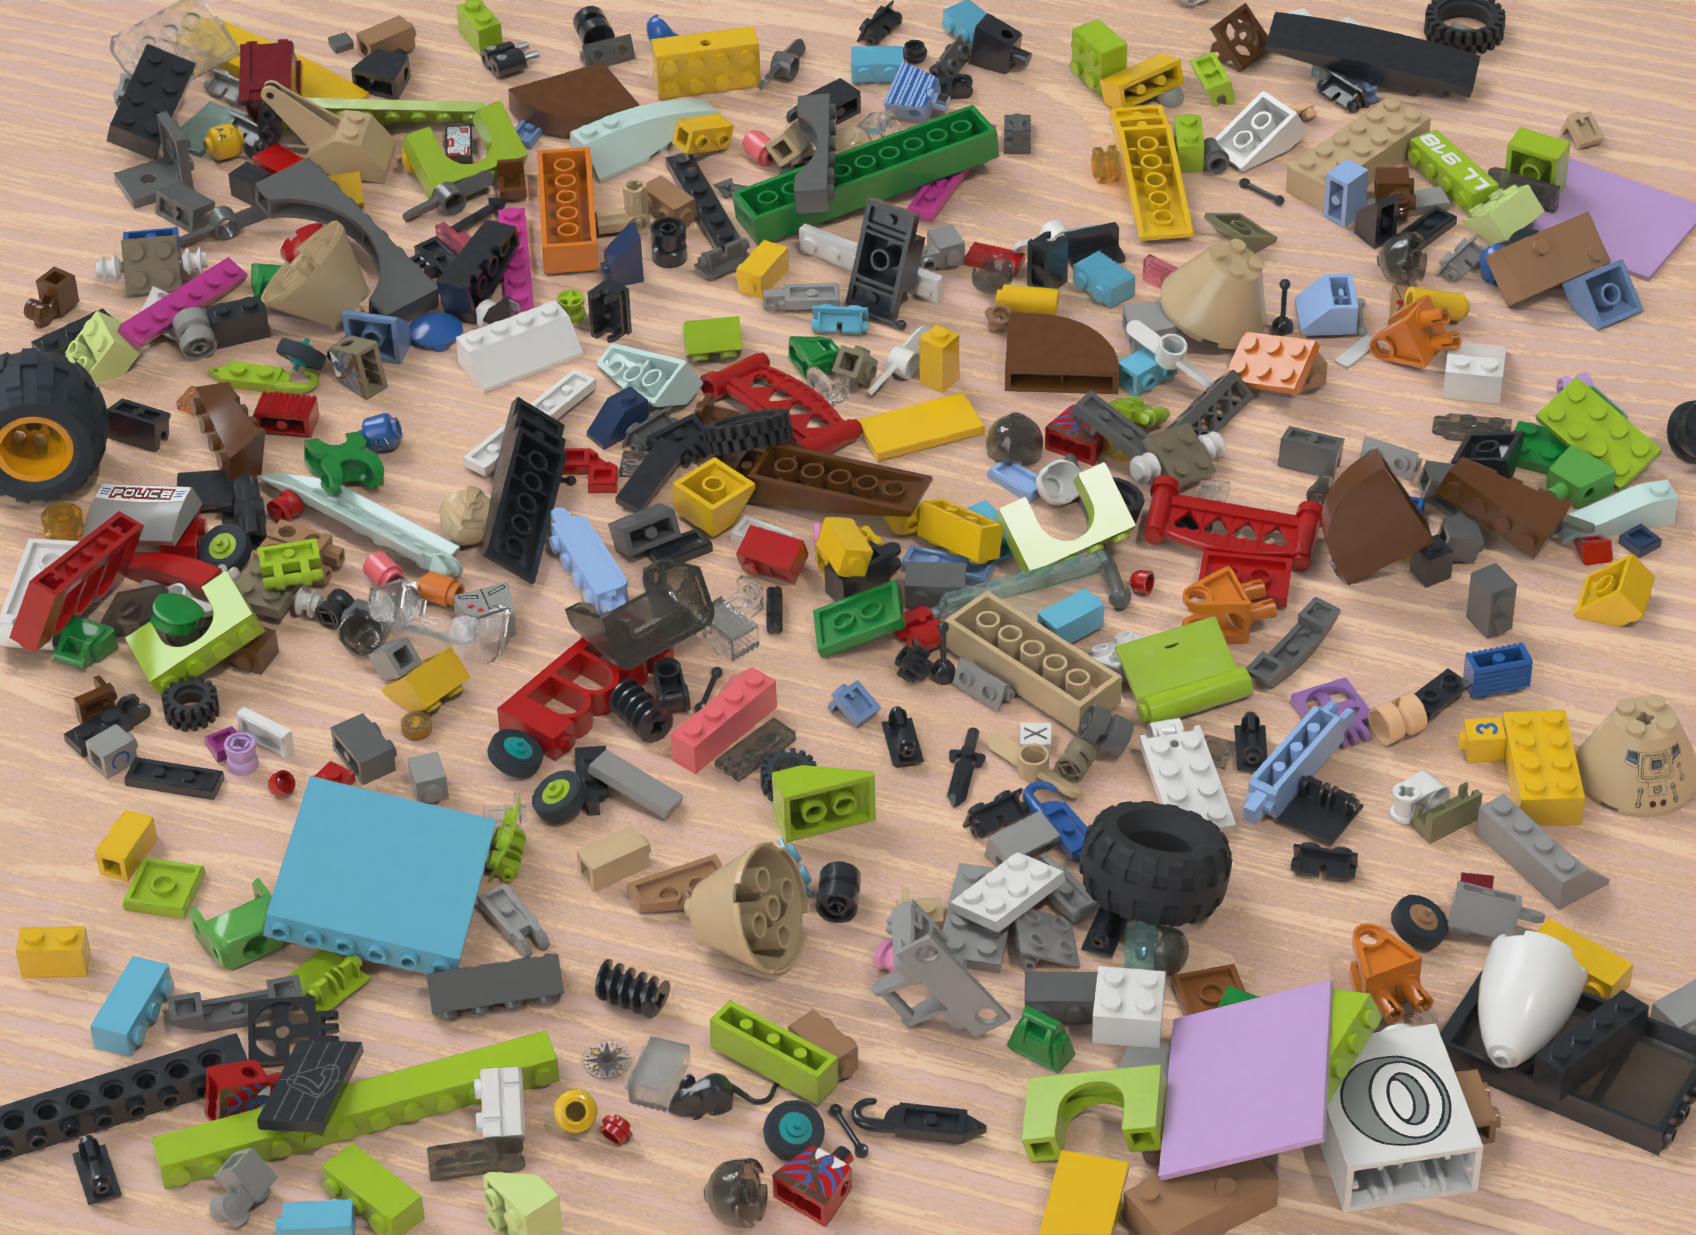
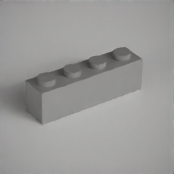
M1505 794L1479 807L1476 834L1557 909L1560 910L1609 884L1610 879L1582 864Z

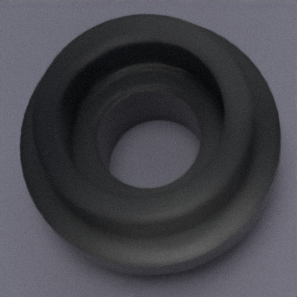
M909 40L904 44L903 58L909 62L917 63L927 57V48L922 41Z

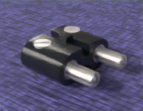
M507 41L482 49L480 56L483 65L489 71H492V74L496 77H501L527 68V62L539 59L540 53L538 50L524 54L522 51L529 49L527 41L515 45L511 41Z

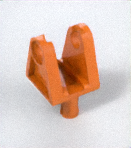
M1424 295L1396 311L1388 320L1390 326L1376 333L1369 342V348L1372 354L1380 360L1424 368L1441 350L1460 348L1461 336L1453 338V336L1459 335L1457 331L1446 333L1443 325L1449 324L1451 315L1450 312L1442 313L1447 312L1448 308L1441 307L1435 309L1430 296ZM1378 341H1385L1390 346V350H1386L1383 347L1380 348Z
M1228 566L1184 589L1183 603L1188 607V611L1194 614L1186 617L1182 621V626L1216 616L1227 645L1249 643L1252 622L1275 618L1277 616V608L1272 598L1251 603L1250 600L1265 598L1266 596L1265 585L1262 579L1240 584L1232 568ZM1194 597L1203 598L1205 601L1196 603L1191 601L1190 599Z
M1364 923L1357 926L1353 931L1352 947L1356 961H1351L1349 973L1353 992L1371 994L1387 1024H1393L1390 1016H1392L1395 1022L1402 1019L1405 1012L1400 1005L1407 1002L1412 1005L1416 1013H1422L1419 1005L1425 1012L1429 1010L1434 1001L1420 984L1422 965L1420 954L1376 924ZM1369 935V937L1374 938L1377 942L1371 945L1365 944L1360 941V937Z

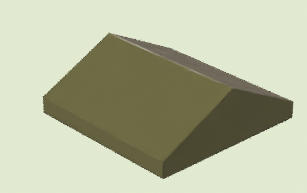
M1205 213L1204 219L1218 232L1231 240H1242L1246 244V248L1254 254L1272 245L1278 238L1241 213Z

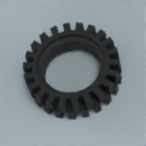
M1432 0L1431 4L1427 5L1425 13L1424 35H1426L1427 41L1469 51V53L1476 54V50H1478L1481 54H1484L1487 49L1492 51L1495 49V45L1499 46L1501 41H1503L1506 19L1505 10L1501 9L1502 5L1500 3L1495 4V0ZM1456 17H1468L1482 21L1487 26L1473 30H1461L1450 27L1443 23V21Z
M786 408L763 409L757 412H747L746 414L740 413L733 417L728 416L724 417V419L714 420V422L706 423V425L701 427L706 454L709 455L730 454L732 452L740 453L744 450L751 451L754 448H764L766 445L784 442L794 436L789 410Z

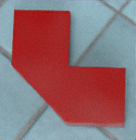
M564 448L563 452L567 454L562 475H588V494L617 493L618 466L610 461H604L591 448Z

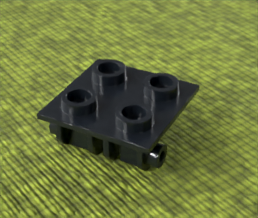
M1303 775L1298 782V787L1302 789L1277 817V821L1333 845L1363 809L1364 805L1360 804V800L1356 799V795L1353 793H1347L1337 786L1331 788V784L1325 782L1322 786V781L1315 779L1314 776L1308 775L1306 777Z

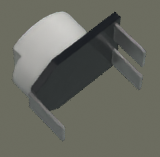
M510 296L505 297L498 303L491 299L484 300L476 309L478 326L482 328L496 321L514 316L515 314L512 313V309L520 312L519 304L510 300Z

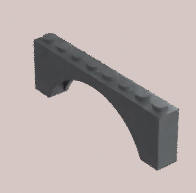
M309 157L255 183V203L271 219L299 218L323 224L337 220L344 226L346 234L363 247L372 259L379 276L378 284L369 298V314L398 317L410 322L418 316L438 307L439 290L436 281L430 279L422 271L419 264L414 263L406 255L405 251L400 246H397L389 238L388 234L381 230L373 222L372 218L365 214L357 206L356 202L351 197H348L340 189L339 185L332 181L324 173L323 169L316 165Z

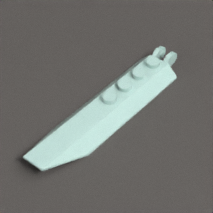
M285 473L258 475L257 477L282 492L286 489L293 491L303 503L351 527L354 533L372 538L375 544L391 548L397 556L410 558L417 562L416 565L420 568L430 569V571L450 577H458L463 572V564L453 557L460 549V546L341 485L343 493L328 495L320 485L321 478Z

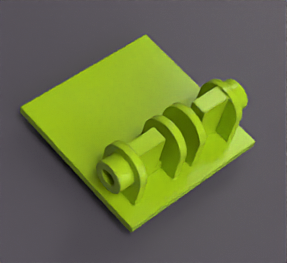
M518 797L513 808L508 807L502 820L503 828L497 827L491 845L496 846V848L491 851L486 864V868L490 869L489 883H491L494 875L501 877L505 882H512L518 876L527 838L523 829L515 828L521 797Z
M319 950L287 975H299L303 996H315L316 1011L334 1009L371 979L370 976L360 970L362 961L357 955L347 956L343 959L336 953L326 950Z

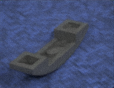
M1315 596L1298 614V623L1268 654L1262 651L1246 667L1250 677L1270 687L1291 676L1310 658L1325 639L1340 615V608Z
M299 975L266 980L267 989L225 997L201 1000L200 992L167 997L171 1026L192 1030H225L248 1026V1000L303 996ZM275 1009L264 1010L257 1018L256 1024L275 1018Z

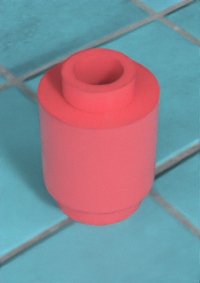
M749 131L742 141L745 152L761 166H768L775 162V159L765 147L771 139L762 131Z
M378 551L366 558L363 565V573L380 590L393 593L403 586L405 576L402 568L385 552Z

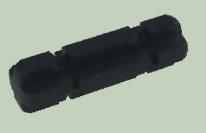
M770 586L766 589L767 632L769 634H780L783 631L782 588Z

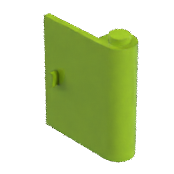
M1216 616L1120 644L1114 648L1136 700L1138 718L1142 723L1145 722L1147 726L1148 723L1181 718L1251 696L1253 693L1251 677L1244 667H1236Z

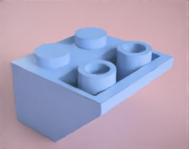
M1352 273L1324 274L1295 297L1299 330L1305 336L1357 334L1358 302Z

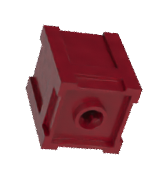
M278 39V43L257 44V41H249L247 44H240L239 101L241 105L245 106L248 117L256 124H258L259 106L264 101L261 97V91L265 82L269 80L277 81L284 87L302 96L303 64L301 60L298 61L295 55L292 40Z

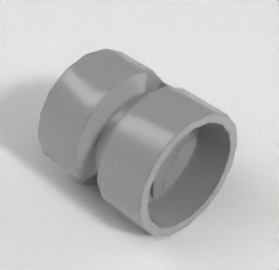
M190 307L178 312L172 320L182 355L186 359L200 360L215 352L217 341L211 329L208 314L204 309Z

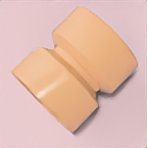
M1407 693L1394 698L1391 703L1385 702L1375 706L1368 713L1371 730L1376 739L1383 745H1389L1403 739L1405 733L1411 736L1425 730L1427 727V715L1424 706L1413 693Z

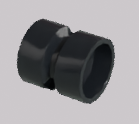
M586 6L575 14L573 25L583 45L615 37L611 25L599 7Z
M662 217L655 220L650 227L653 262L659 267L669 269L683 265L688 258L685 223L676 217Z
M835 861L826 864L821 869L816 911L823 919L833 923H843L850 921L856 916L858 912L861 873L854 865Z

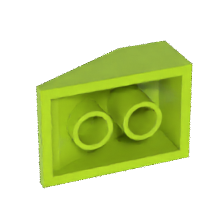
M801 765L772 772L774 819L785 843L876 820L875 775L873 771Z

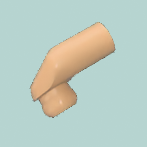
M1310 102L1287 106L1295 111L1298 116L1303 115L1306 121L1313 119L1317 115L1314 109L1315 106Z

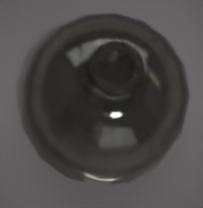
M1401 232L1386 240L1381 251L1378 252L1377 264L1387 281L1398 286L1412 287L1418 286L1415 283L1416 280L1423 281L1427 266V253L1421 252L1420 245H1425V242L1420 233Z
M1015 412L998 418L988 431L986 440L987 455L995 462L1012 466L1013 461H1022V466L1037 463L1042 458V431L1035 421L1022 413Z
M735 1158L727 1160L718 1165L710 1175L708 1183L704 1188V1199L711 1213L719 1222L731 1227L753 1228L755 1227L753 1224L755 1219L757 1221L763 1219L767 1207L768 1187L767 1184H761L759 1173H764V1170L756 1159Z

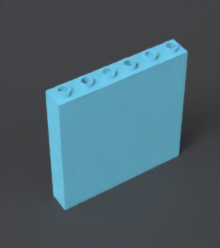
M310 776L266 914L263 936L351 957L357 955L360 959L374 963L386 964L424 974L457 969L460 965L497 820Z

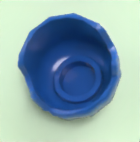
M658 14L651 17L646 23L647 36L650 42L651 39L679 36L663 19L658 18Z

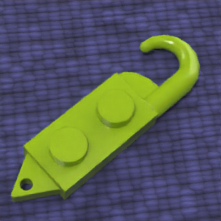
M229 361L228 365L208 369L209 376L220 383L229 382L233 389L257 392L266 391L268 393L271 391L272 393L305 394L315 389L319 381L317 374L310 370L303 371L304 375L311 378L309 382L296 383L290 381V375L286 370H283V367Z

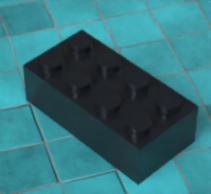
M146 44L110 123L106 141L156 160L162 148L157 114L167 111L173 120L175 119L192 81L196 63Z

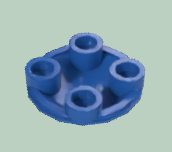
M440 311L420 315L412 320L409 325L411 344L430 347L435 352L448 350L449 344L454 342L456 337L463 333L462 322L458 317Z

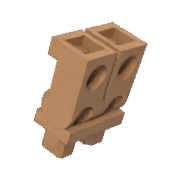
M282 519L268 534V538H265L259 546L265 547L317 538L321 567L310 568V570L322 568L324 580L312 583L324 586L327 585L332 576V568L327 565L341 567L345 561L344 548L333 545L332 535L327 533L322 535L317 531ZM258 550L253 553V559L259 560Z

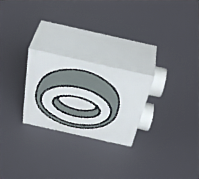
M1436 1023L1411 1027L1408 1024H1394L1386 1027L1381 1032L1372 1033L1362 1052L1327 1105L1325 1142L1319 1144L1343 1213L1478 1191L1483 1144Z

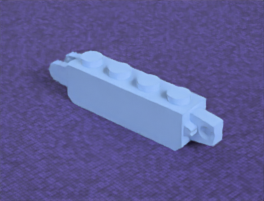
M556 507L554 510H551L553 523L551 524L552 536L549 537L550 547L554 554H559L563 569L571 573L576 589L582 590L586 605L588 607L592 606L598 617L608 616L616 608L628 613V580L587 517L580 515L572 517L568 510L563 507Z
M1331 700L1323 708L1314 706L1252 775L1249 782V794L1246 797L1247 803L1243 809L1245 813L1244 820L1255 825L1264 815L1268 814L1276 818L1302 789L1298 787L1300 778L1303 775L1306 777L1308 775L1313 776L1344 741V732L1353 723L1356 714L1353 709L1346 708L1338 716L1336 714L1339 705Z

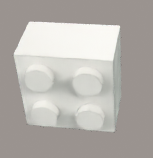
M1098 966L1093 1010L1092 1043L1160 1049L1166 971Z

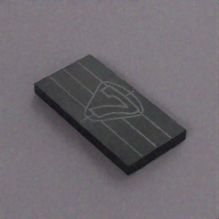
M298 1040L257 1119L259 1130L324 1132L364 1052L362 1042Z

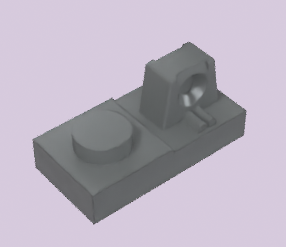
M1020 113L1004 115V154H1031V115Z

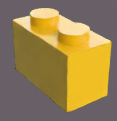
M86 926L20 927L16 955L21 977H87L91 951Z

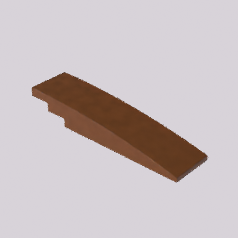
M781 443L768 445L766 449L754 448L751 451L744 450L740 453H723L714 456L755 483V490L748 502L801 510L854 515L911 517L933 481L930 475Z

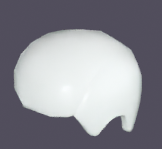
M1064 459L1049 463L1040 470L1036 478L1039 495L1048 504L1057 506L1068 504L1080 496L1073 481L1081 473V470L1074 462Z

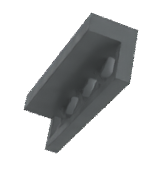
M1232 369L1218 377L1211 388L1208 387L1165 430L1190 422L1197 436L1206 435L1211 431L1218 432L1254 394L1237 372ZM1232 385L1243 396L1240 400L1232 398ZM1216 401L1224 403L1225 415L1216 412ZM1201 417L1209 418L1210 430L1201 428Z

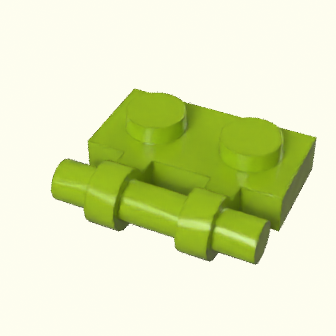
M1129 395L1125 399L1117 398L1116 401L1108 402V404L1131 422L1144 426L1164 423L1170 416L1168 409L1161 406L1152 409V406L1143 404L1144 399Z
M317 538L257 548L262 576L274 574L272 577L263 578L264 590L276 588L277 591L285 590V586L297 584L310 586L313 585L312 582L324 580L322 568L310 570V568L321 567ZM301 570V572H296V573H290V574H284V575H283V573H285V572H291V571Z

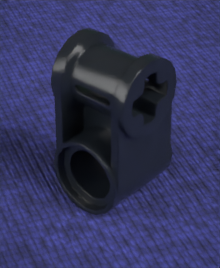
M664 657L656 661L654 664L656 700L667 711L678 709L690 711L689 691L684 681L679 661L671 657Z

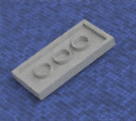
M959 863L942 929L948 937V942L943 944V946L954 957L961 956L967 962V969L1000 973L1012 923L998 933L953 913L950 903L995 868Z

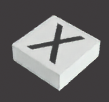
M1020 722V747L1036 743L1045 746L1051 752V723Z

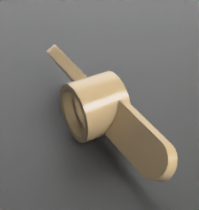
M994 733L989 736L987 740L988 748L1018 768V775L1023 781L1028 783L1046 781L1052 783L1058 791L1068 797H1079L1081 790L1049 769V751L1045 746L1031 743L1020 747L1000 733Z

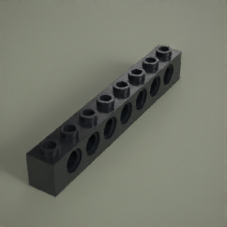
M234 1033L0 1106V1162L205 1098L207 1067L248 1061L238 1034Z

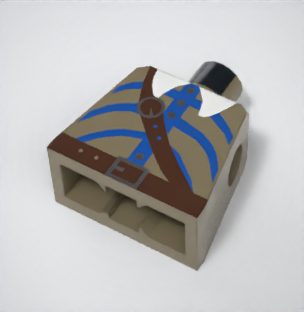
M351 335L328 349L327 358L333 362L336 378L339 383L363 399L368 400L388 388L376 341Z

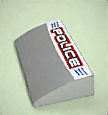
M102 484L90 506L82 538L84 539L114 514L121 511L144 525L138 544L175 546L203 503L192 487Z

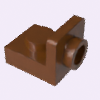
M708 392L702 402L699 401L695 408V415L704 425L717 419L740 414L739 411L714 406V396Z
M100 675L93 677L96 689L73 698L80 724L115 705L114 700L117 699L115 688L110 682L106 683Z

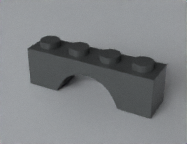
M1426 460L1417 485L1423 501L1438 508L1447 516L1443 519L1437 534L1454 551L1453 561L1474 564L1478 553L1482 552L1485 544V538L1481 534L1478 521L1436 493L1444 477L1455 464Z

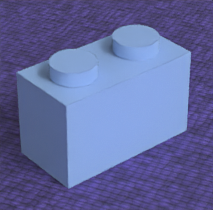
M1346 159L1326 174L1325 218L1344 228L1355 221L1356 211L1366 207L1368 169Z

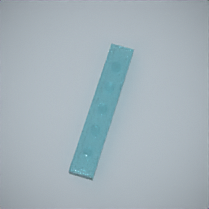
M1098 551L951 591L943 595L937 609L940 616L957 612L985 591L991 592L1002 600L1100 573L1107 563L1108 558L1105 551Z

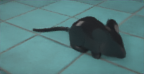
M711 1073L698 1081L695 1080L693 1075L688 1074L683 1077L678 1090L672 1097L668 1106V1112L684 1116L692 1114L693 1120L701 1119L704 1112H709L711 1116L721 1115L732 1110L734 1094H737L751 1104L763 1105L772 1100L779 1084L776 1082L773 1084L767 1097L755 1099L738 1086L732 1084L723 1074Z

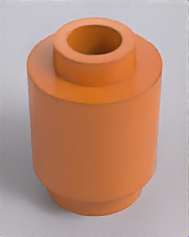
M429 571L421 577L418 591L423 600L449 608L454 606L453 596L465 593V587L459 583L458 579Z

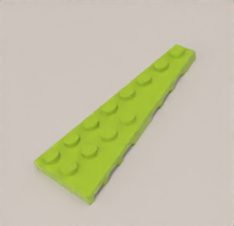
M304 97L336 115L344 110L372 114L381 125L444 123L452 121L473 123L476 110L485 106V102ZM282 120V130H292Z

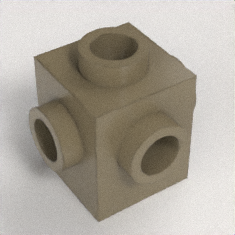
M841 345L832 372L842 378L841 383L856 389L858 385L869 388L871 380L877 374L878 361L870 356L871 351L864 347L855 345L854 348Z

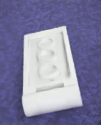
M29 538L0 613V647L23 648L9 637L29 581L80 541ZM58 634L52 635L50 641L40 649L55 650L59 640Z

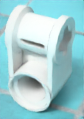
M1426 770L1419 771L1411 778L1393 787L1394 805L1390 809V817L1399 824H1410L1416 807L1423 805L1424 813L1446 802L1450 795V789Z

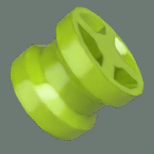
M570 289L558 294L557 303L569 315L572 324L581 322L585 318L586 313L583 306L585 300L582 292Z

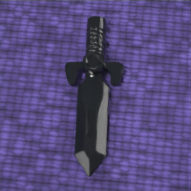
M974 727L967 730L964 746L961 750L951 749L949 751L950 763H955L947 797L954 808L967 799L975 767L972 763L975 760L976 767L980 768L986 760L984 754L975 752L980 732Z

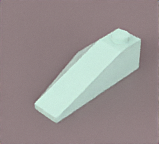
M612 343L596 363L599 368L623 389L631 386L648 399V405L655 407L686 405L703 384L690 364L685 360Z
M1668 479L1627 487L1568 514L1595 524L1593 533L1585 534L1563 527L1557 535L1562 544L1574 542L1575 538L1595 535L1607 537L1623 534L1639 524H1643L1648 529L1675 525L1678 496Z

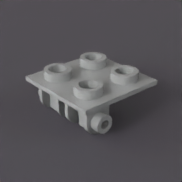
M1030 908L1012 922V929L1016 934L1014 937L1016 950L1020 953L1018 962L1024 970L1031 971L1035 969L1040 959L1080 968L1072 922L1068 918Z

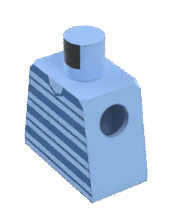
M902 62L886 96L884 106L888 117L927 121L934 108L947 111L950 106L951 97L940 94V83L936 76Z

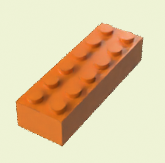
M590 147L537 150L544 274L599 270Z

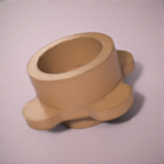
M1002 304L987 308L985 316L989 321L988 330L997 332L998 330L1006 329L1008 331L1009 313H1012V309Z

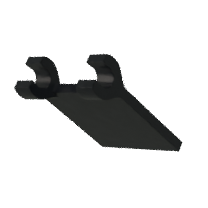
M223 470L178 473L177 487H192L203 503L200 510L220 509L222 511V524L234 523L235 496L233 482L236 481L235 479L228 481Z

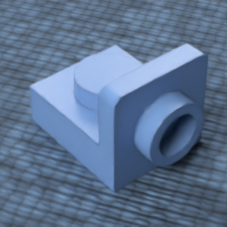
M858 680L849 686L843 684L831 694L834 699L827 707L831 713L839 708L855 728L876 715L881 709V706Z

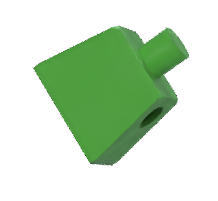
M1571 445L1549 468L1546 490L1550 492L1552 497L1573 501L1574 503L1571 507L1580 509L1613 493L1616 470L1580 448Z

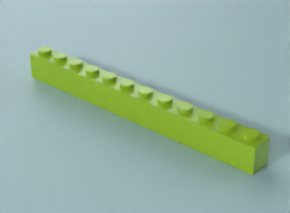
M541 1031L350 1083L347 1085L324 1132L259 1130L257 1119L263 1109L262 1107L151 1137L155 1159L164 1189L182 1186L197 1180L214 1177L213 1175L234 1152L253 1147L264 1162L470 1105L480 1104L482 1099H475L474 1079H481L480 1070L521 1067L524 1091L558 1082L560 1078L557 1056L547 1031Z

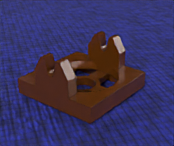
M1246 3L1210 28L1217 41L1212 43L1210 52L1219 53L1217 58L1220 63H1226L1231 60L1238 72L1267 51L1264 49L1268 35ZM1229 23L1235 30L1234 38L1231 41L1226 33ZM1245 32L1246 36L1242 40L1239 33ZM1238 45L1245 46L1250 55L1240 54L1235 47Z

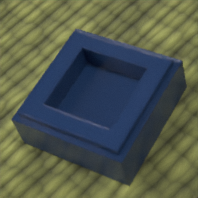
M1639 524L1619 535L1618 543L1637 558H1641L1660 548L1662 539L1643 524Z

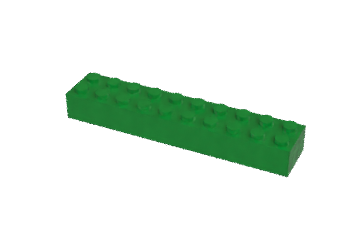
M972 104L835 154V200H830V211L797 214L794 184L795 175L805 167L802 166L732 192L735 218L758 246L763 240L771 242L786 235L796 233L805 223L815 226L832 218L843 216L851 211L864 208L868 198L889 199L900 193L916 189L919 186L998 158L997 130Z

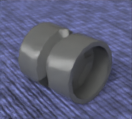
M1093 703L1088 707L1079 723L1076 738L1087 741L1093 747L1099 744L1101 751L1117 758L1124 752L1131 739L1134 722L1118 714L1112 717L1110 710Z

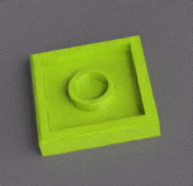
M143 857L122 902L123 909L185 919L206 874L204 866Z

